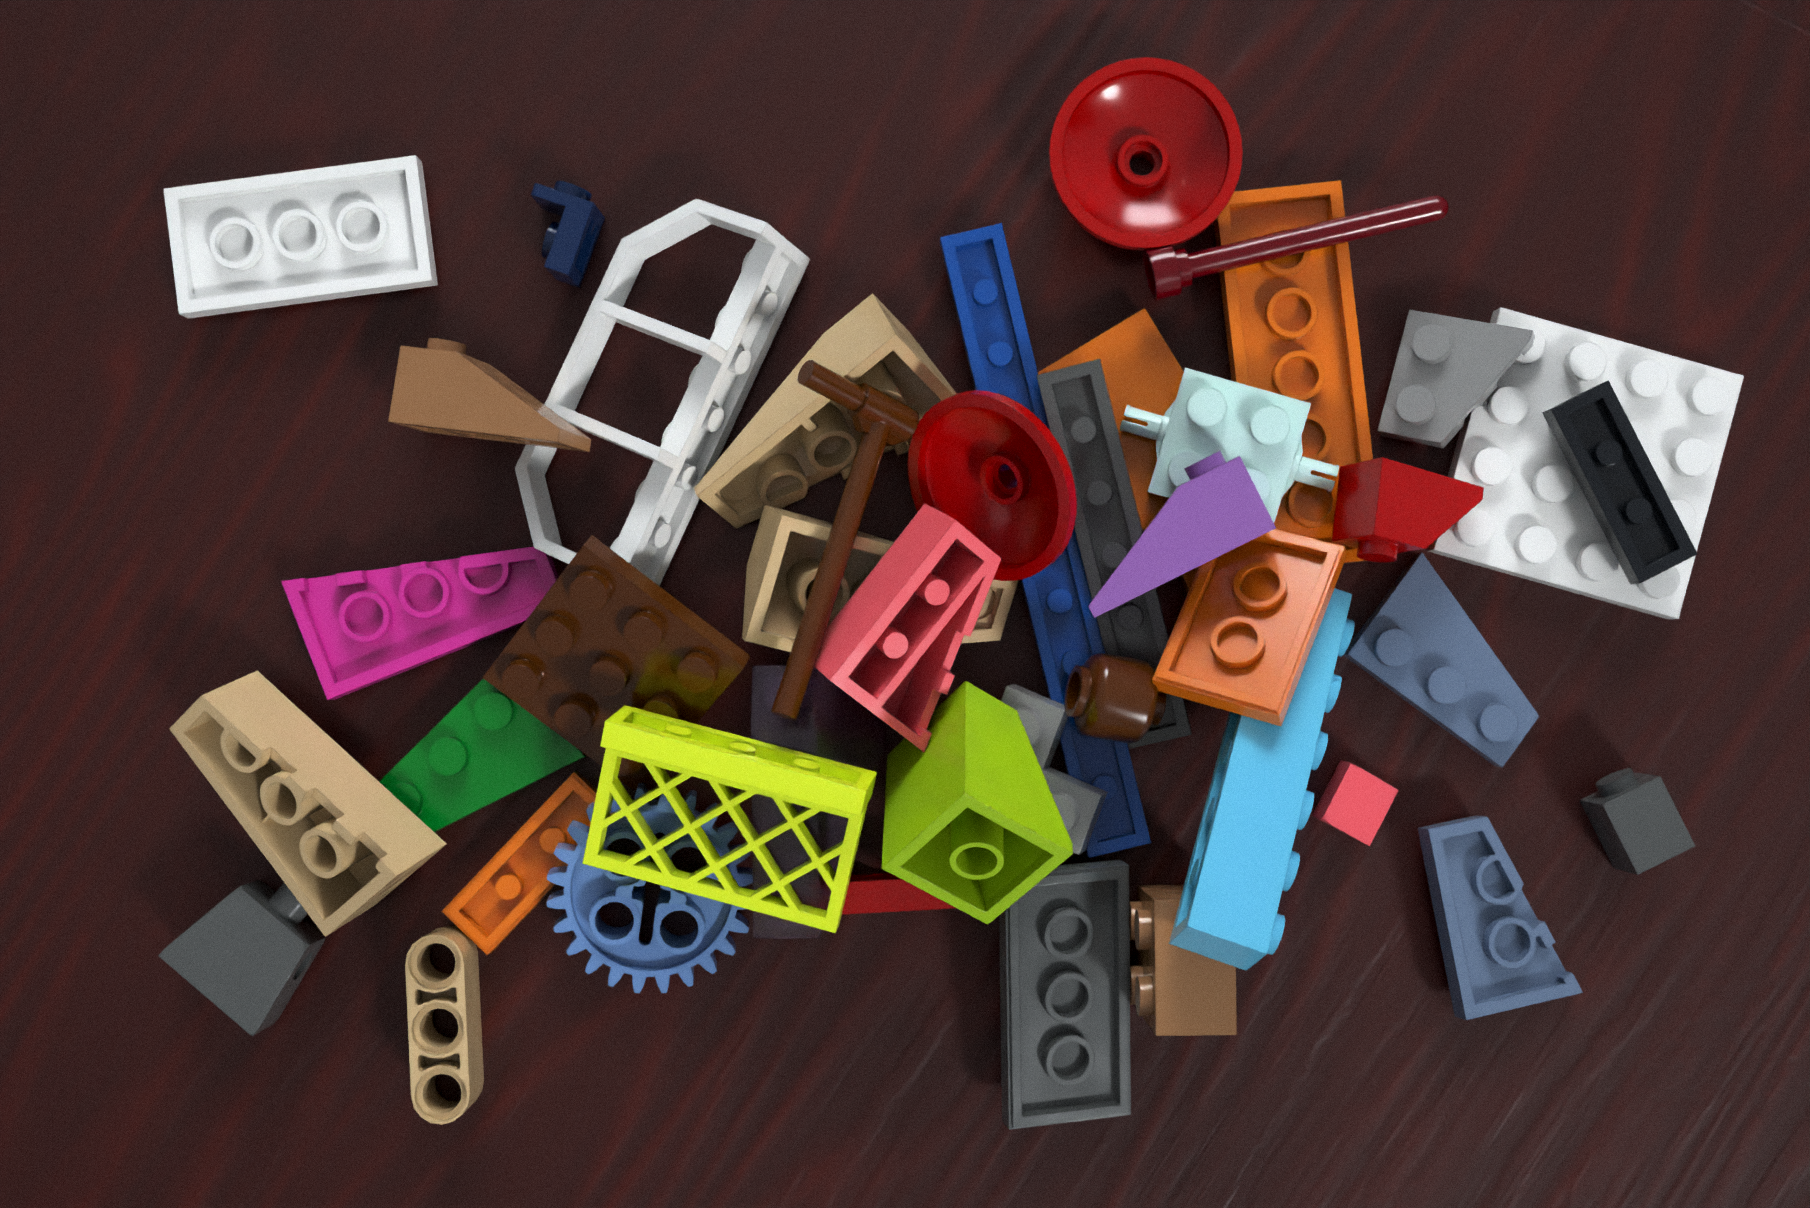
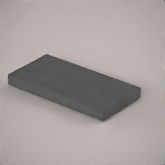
M1122 860L1059 865L999 915L1002 1122L1009 1130L1131 1115L1129 865Z

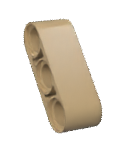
M449 925L437 928L413 943L407 953L405 962L411 1099L414 1109L421 1118L429 1123L440 1125L453 1122L463 1115L478 1099L484 1083L478 950L476 944L458 927ZM433 943L447 946L454 954L456 961L455 969L451 974L441 973L431 964L429 954ZM435 1009H446L454 1015L458 1023V1034L456 1037H444L437 1032L432 1021ZM445 1074L456 1079L462 1092L461 1100L448 1101L441 1097L435 1085L436 1075Z

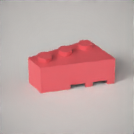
M924 503L826 628L814 667L836 686L921 751L925 752L932 734L927 730V727L941 693L947 695L955 677L950 672L964 635L971 637L1001 558L957 520Z

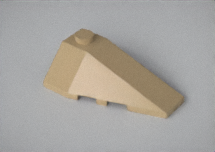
M873 293L822 334L694 487L697 497L736 529L761 518L765 504L784 508L805 498L808 487L839 473H841L844 480L848 479L862 434L855 430L851 416L847 414L845 407L798 383L799 371L806 361L813 360L858 385L866 383L917 410L919 414L928 411L938 402L957 394L911 333ZM900 442L894 446H886L884 453L894 449L898 456L909 451L906 442Z

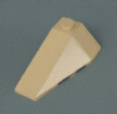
M764 505L747 563L742 639L744 641L791 652L833 523L770 505ZM858 531L827 627L892 546L893 541ZM1019 580L992 581L971 637L964 635L961 644L1000 641Z

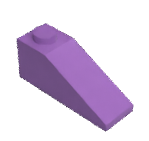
M1218 451L1184 468L1190 481L1175 489L1092 599L1088 607L1094 618L1276 528L1240 456L1226 462L1221 451Z

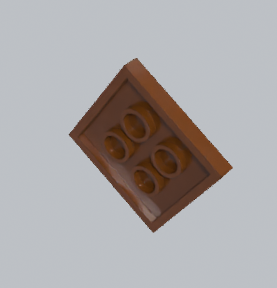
M591 535L482 678L602 766L605 748L601 747L600 744L604 724L620 708L627 705L696 724L742 671L750 655ZM622 758L618 778L636 792L638 783L645 784L652 775L644 763Z

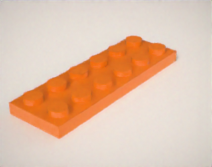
M1341 180L1234 191L1227 206L1214 221L1216 246L1345 216ZM1348 242L1219 272L1231 381L1311 403L1301 435L1302 456L1340 466L1372 460L1373 453ZM1340 467L1337 477L1311 471L1312 475L1335 481L1332 492L1294 481L1281 499L1274 522L1275 530L1345 546L1346 560L1344 563L1367 561L1357 557V548L1331 542Z

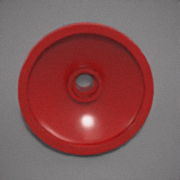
M1149 57L1121 60L1109 64L1085 78L1063 103L1056 117L1049 144V168L1052 182L1068 214L1078 225L1097 239L1120 248L1140 251L1182 244L1208 228L1222 213L1236 189L1243 156L1242 138L1236 116L1230 104L1216 86L1203 75L1183 64ZM1135 158H1144L1151 164L1152 171L1147 175H1137L1131 170L1129 163Z
M982 390L965 391L952 395L932 406L924 414L911 438L907 462L909 486L917 512L924 503L957 520L997 554L1001 561L993 580H1022L1041 572L1055 562L1065 550L1072 536L1077 513V498L1074 479L1067 458L1047 426L1034 413L1017 401L999 393Z

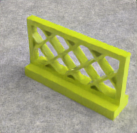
M624 705L605 721L600 744L601 747L605 748L582 864L836 933L840 924L868 802L872 797L877 772ZM626 758L644 763L658 786L632 800L618 778L621 759ZM665 769L678 772L679 774L670 778ZM692 776L709 781L722 802L696 818L676 788L678 784ZM728 786L741 789L742 791L733 795ZM664 794L683 825L657 839L638 808ZM755 794L773 798L785 817L784 821L761 834L757 833L739 804ZM614 798L620 808L611 813ZM792 803L806 808L797 813ZM728 811L747 842L720 857L701 825ZM820 811L848 818L843 841L823 852L803 822ZM626 816L645 846L630 856L603 849L608 825ZM792 828L811 859L783 874L764 843ZM689 833L708 863L693 873L676 869L663 847ZM750 851L754 852L771 879L769 883L756 890L739 886L726 866ZM651 855L655 863L643 859ZM840 855L835 873L828 861ZM817 868L831 890L827 910L803 904L790 885V882ZM714 872L718 880L708 878L706 876ZM778 890L782 898L770 894Z

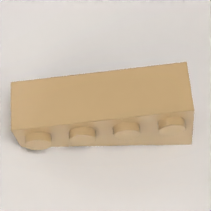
M258 670L201 695L169 728L325 937L379 903L447 844Z

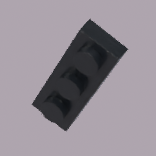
M1609 380L1542 412L1630 584L1642 583L1698 554Z

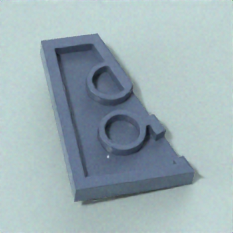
M1422 552L1416 553L1343 655L1496 767H1503L1539 718L1536 710Z
M1475 815L1417 828L1455 1017L1469 1020L1583 993L1573 973L1565 970L1552 946L1556 941L1545 921L1537 919L1522 891L1524 883L1487 816Z

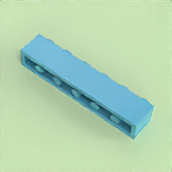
M1334 588L1282 726L1229 712L1169 944L1245 971L1267 954L1273 955L1278 948L1285 927V916L1277 913L1282 891L1287 892L1292 886L1300 862V854L1292 851L1297 829L1302 830L1306 825L1314 803V793L1306 790L1310 772L1311 770L1315 771L1319 767L1328 743V734L1320 731L1324 712L1329 713L1332 710L1341 688L1342 678L1334 674L1337 657H1342L1345 654L1354 632L1355 622L1347 618L1352 598L1351 593Z

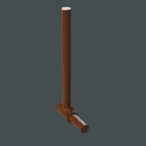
M813 360L806 361L801 367L798 374V383L845 407L847 414L851 416L855 430L861 433L862 436L771 713L790 720H797L885 447L907 441L914 434L919 423V413L917 410L866 383L858 385Z

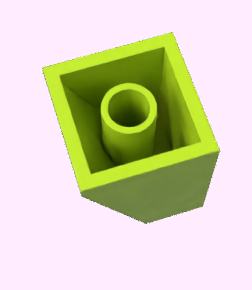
M965 681L934 710L927 730L932 734L925 752L905 738L887 755L881 869L988 925L1073 854V844L1017 710Z

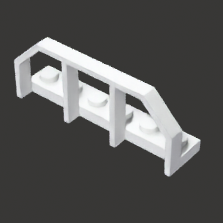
M697 198L621 239L544 404L574 427L653 460L646 478L636 491L635 502L620 535L612 543L610 549L659 586L700 500L695 493L694 487L718 460L810 261L809 257L767 222ZM713 224L756 239L752 249L743 260L741 273L726 306L722 308L717 316L715 329L710 340L623 307L646 259ZM616 322L702 355L699 364L695 366L690 374L688 388L677 412L663 433L660 447L575 411ZM525 445L515 466V472L533 546L535 549L569 564L577 553L562 546L545 479V474L557 448Z

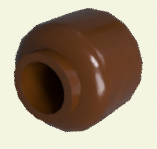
M1098 653L1090 656L1083 666L1076 665L1072 669L1066 685L1064 707L1067 716L1074 718L1075 725L1081 734L1117 742L1134 743L1144 737L1151 725H1158L1161 722L1166 708V693L1159 692L1155 684L1152 683L1155 671L1148 662Z

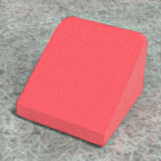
M1340 760L1312 816L1370 846L1399 790L1355 764Z

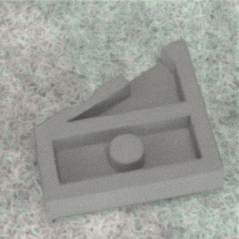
M1409 310L1378 426V433L1382 437L1444 448L1464 426V420L1475 407L1481 406L1497 388V381L1521 353L1525 355L1531 349L1535 339L1533 330Z

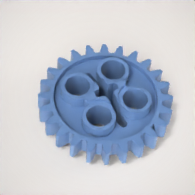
M638 783L635 799L648 792L644 783ZM691 790L684 798L695 818L718 805L715 802L700 813L695 810L697 791ZM664 794L660 795L659 800L653 799L638 808L654 835L659 832L667 835L683 825ZM614 798L611 813L620 808ZM594 802L590 803L586 810L590 822L592 818ZM626 816L608 825L603 849L608 850L611 842L622 838L635 841L641 849L645 847ZM717 817L701 825L721 857L742 844L732 846L729 844L738 831L735 822H729L717 827L714 824L717 820ZM572 820L567 831L576 841L577 845L558 843L553 853L561 861L568 864V866L550 868L547 874L548 881L563 886L564 889L550 894L546 903L549 908L566 909V913L555 921L553 930L555 933L574 931L575 935L566 950L569 956L585 949L591 953L585 968L586 973L594 972L604 963L611 967L608 976V985L614 987L622 975L626 973L632 975L634 993L641 992L646 977H655L661 993H667L670 975L678 973L682 981L690 987L694 983L693 966L699 964L711 974L717 972V961L713 953L715 949L731 956L735 954L736 943L728 932L748 933L749 920L737 912V910H745V908L660 885L662 890L658 894L652 938L647 943L642 942L639 938L646 896V890L643 886L646 881L582 864L590 827ZM689 833L665 846V852L671 860L672 855L681 848L693 847L698 849ZM751 851L726 865L737 884L741 887L757 881L756 869L738 867L737 865L750 856ZM651 855L644 858L643 860L651 862ZM714 872L706 876L708 878L718 880ZM609 902H619L625 904L631 910L634 919L624 927H612L601 919L599 909ZM682 910L690 913L696 919L698 926L687 935L677 936L665 929L662 920L667 914Z

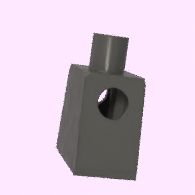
M257 880L242 885L230 893L164 948L159 957L247 1033L254 1036L273 1025L281 1016L326 937L314 924L305 918L308 913L284 882L275 892L266 883Z

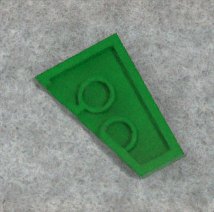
M482 679L379 782L432 831L436 832L587 755L485 679Z

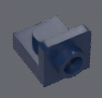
M556 181L554 188L535 183L531 197L543 210L562 216L560 223L554 221L550 224L542 245V257L546 259L544 267L556 280L581 288L605 217L595 203L590 201L592 194L581 187L564 181Z

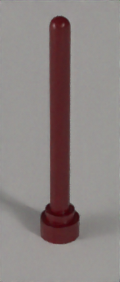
M1433 195L1187 253L1185 248L1174 250L1171 245L1147 249L1143 251V264L1148 288L1154 300L1177 296L1181 294L1183 287L1192 285L1193 278L1439 221L1447 215L1449 206L1444 197Z

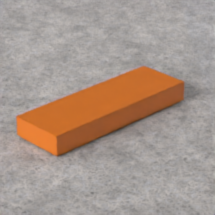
M578 771L573 772L441 911L486 955L492 953L556 885L547 880V874L550 868L568 866V864L561 861L553 853L558 843L577 845L576 841L567 831L572 820L590 827L591 822L586 810L590 803H595L597 789Z

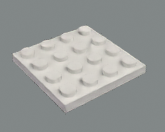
M1498 308L1493 311L1490 323L1533 330L1535 335L1534 343L1531 349L1525 355L1521 353L1497 381V388L1481 406L1475 407L1465 418L1464 426L1460 429L1448 477L1484 487L1483 500L1429 545L1427 551L1668 620L1679 619L1695 556L1642 583L1630 584L1542 412L1609 380L1697 551L1744 376L1506 308Z

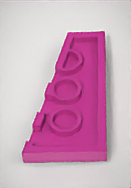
M534 547L461 556L455 559L433 562L424 561L402 564L396 567L367 571L358 570L336 573L330 576L308 579L299 578L281 582L327 700H335L523 625L559 578V575L550 555Z

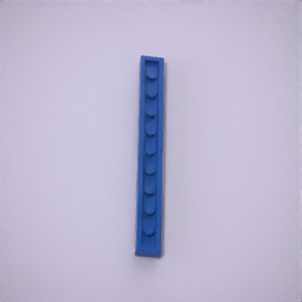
M1002 223L940 237V248L974 389L999 393L1017 401L1034 413L1050 430L1036 376L1038 371ZM1073 529L1072 536L1065 550L1055 562L1041 572L1020 580L1048 697L1063 705L1066 685L1072 669L1076 665L1083 666L1085 661L1093 654L1105 653L1097 617L1094 618L1088 607L1092 597L1075 529ZM1068 716L1059 740L1067 775L1108 792L1086 848V856L1091 858L1150 844L1151 840L1128 744L1085 736L1076 727L1074 718Z

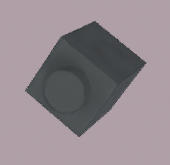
M1631 768L1622 769L1598 780L1595 783L1598 791L1580 800L1615 869L1639 875L1695 847L1661 776L1634 773Z

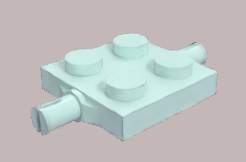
M1185 368L1176 399L1167 409L1164 416L1134 408L1127 404L1124 416L1147 422L1148 425L1143 426L1122 420L1120 426L1121 432L1125 431L1156 440L1157 462L1149 485V493L1169 498L1178 486L1190 481L1184 468L1221 451L1226 462L1238 456L1241 457L1273 523L1275 522L1281 499L1294 481L1332 492L1335 481L1312 475L1311 471L1337 477L1340 465H1332L1302 456L1301 435L1311 403L1189 368Z

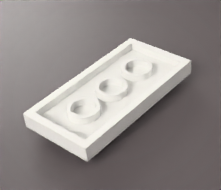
M416 155L163 189L178 312L188 319L438 285L423 164Z

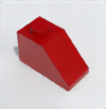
M1384 457L1340 466L1331 542L1357 548V557L1363 560L1394 562L1397 560V553L1426 549L1483 500L1484 487Z

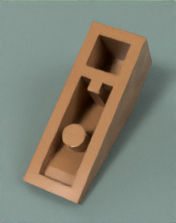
M429 338L427 348L400 346L388 422L425 433L590 452L591 439L492 365L467 356V345L451 340Z

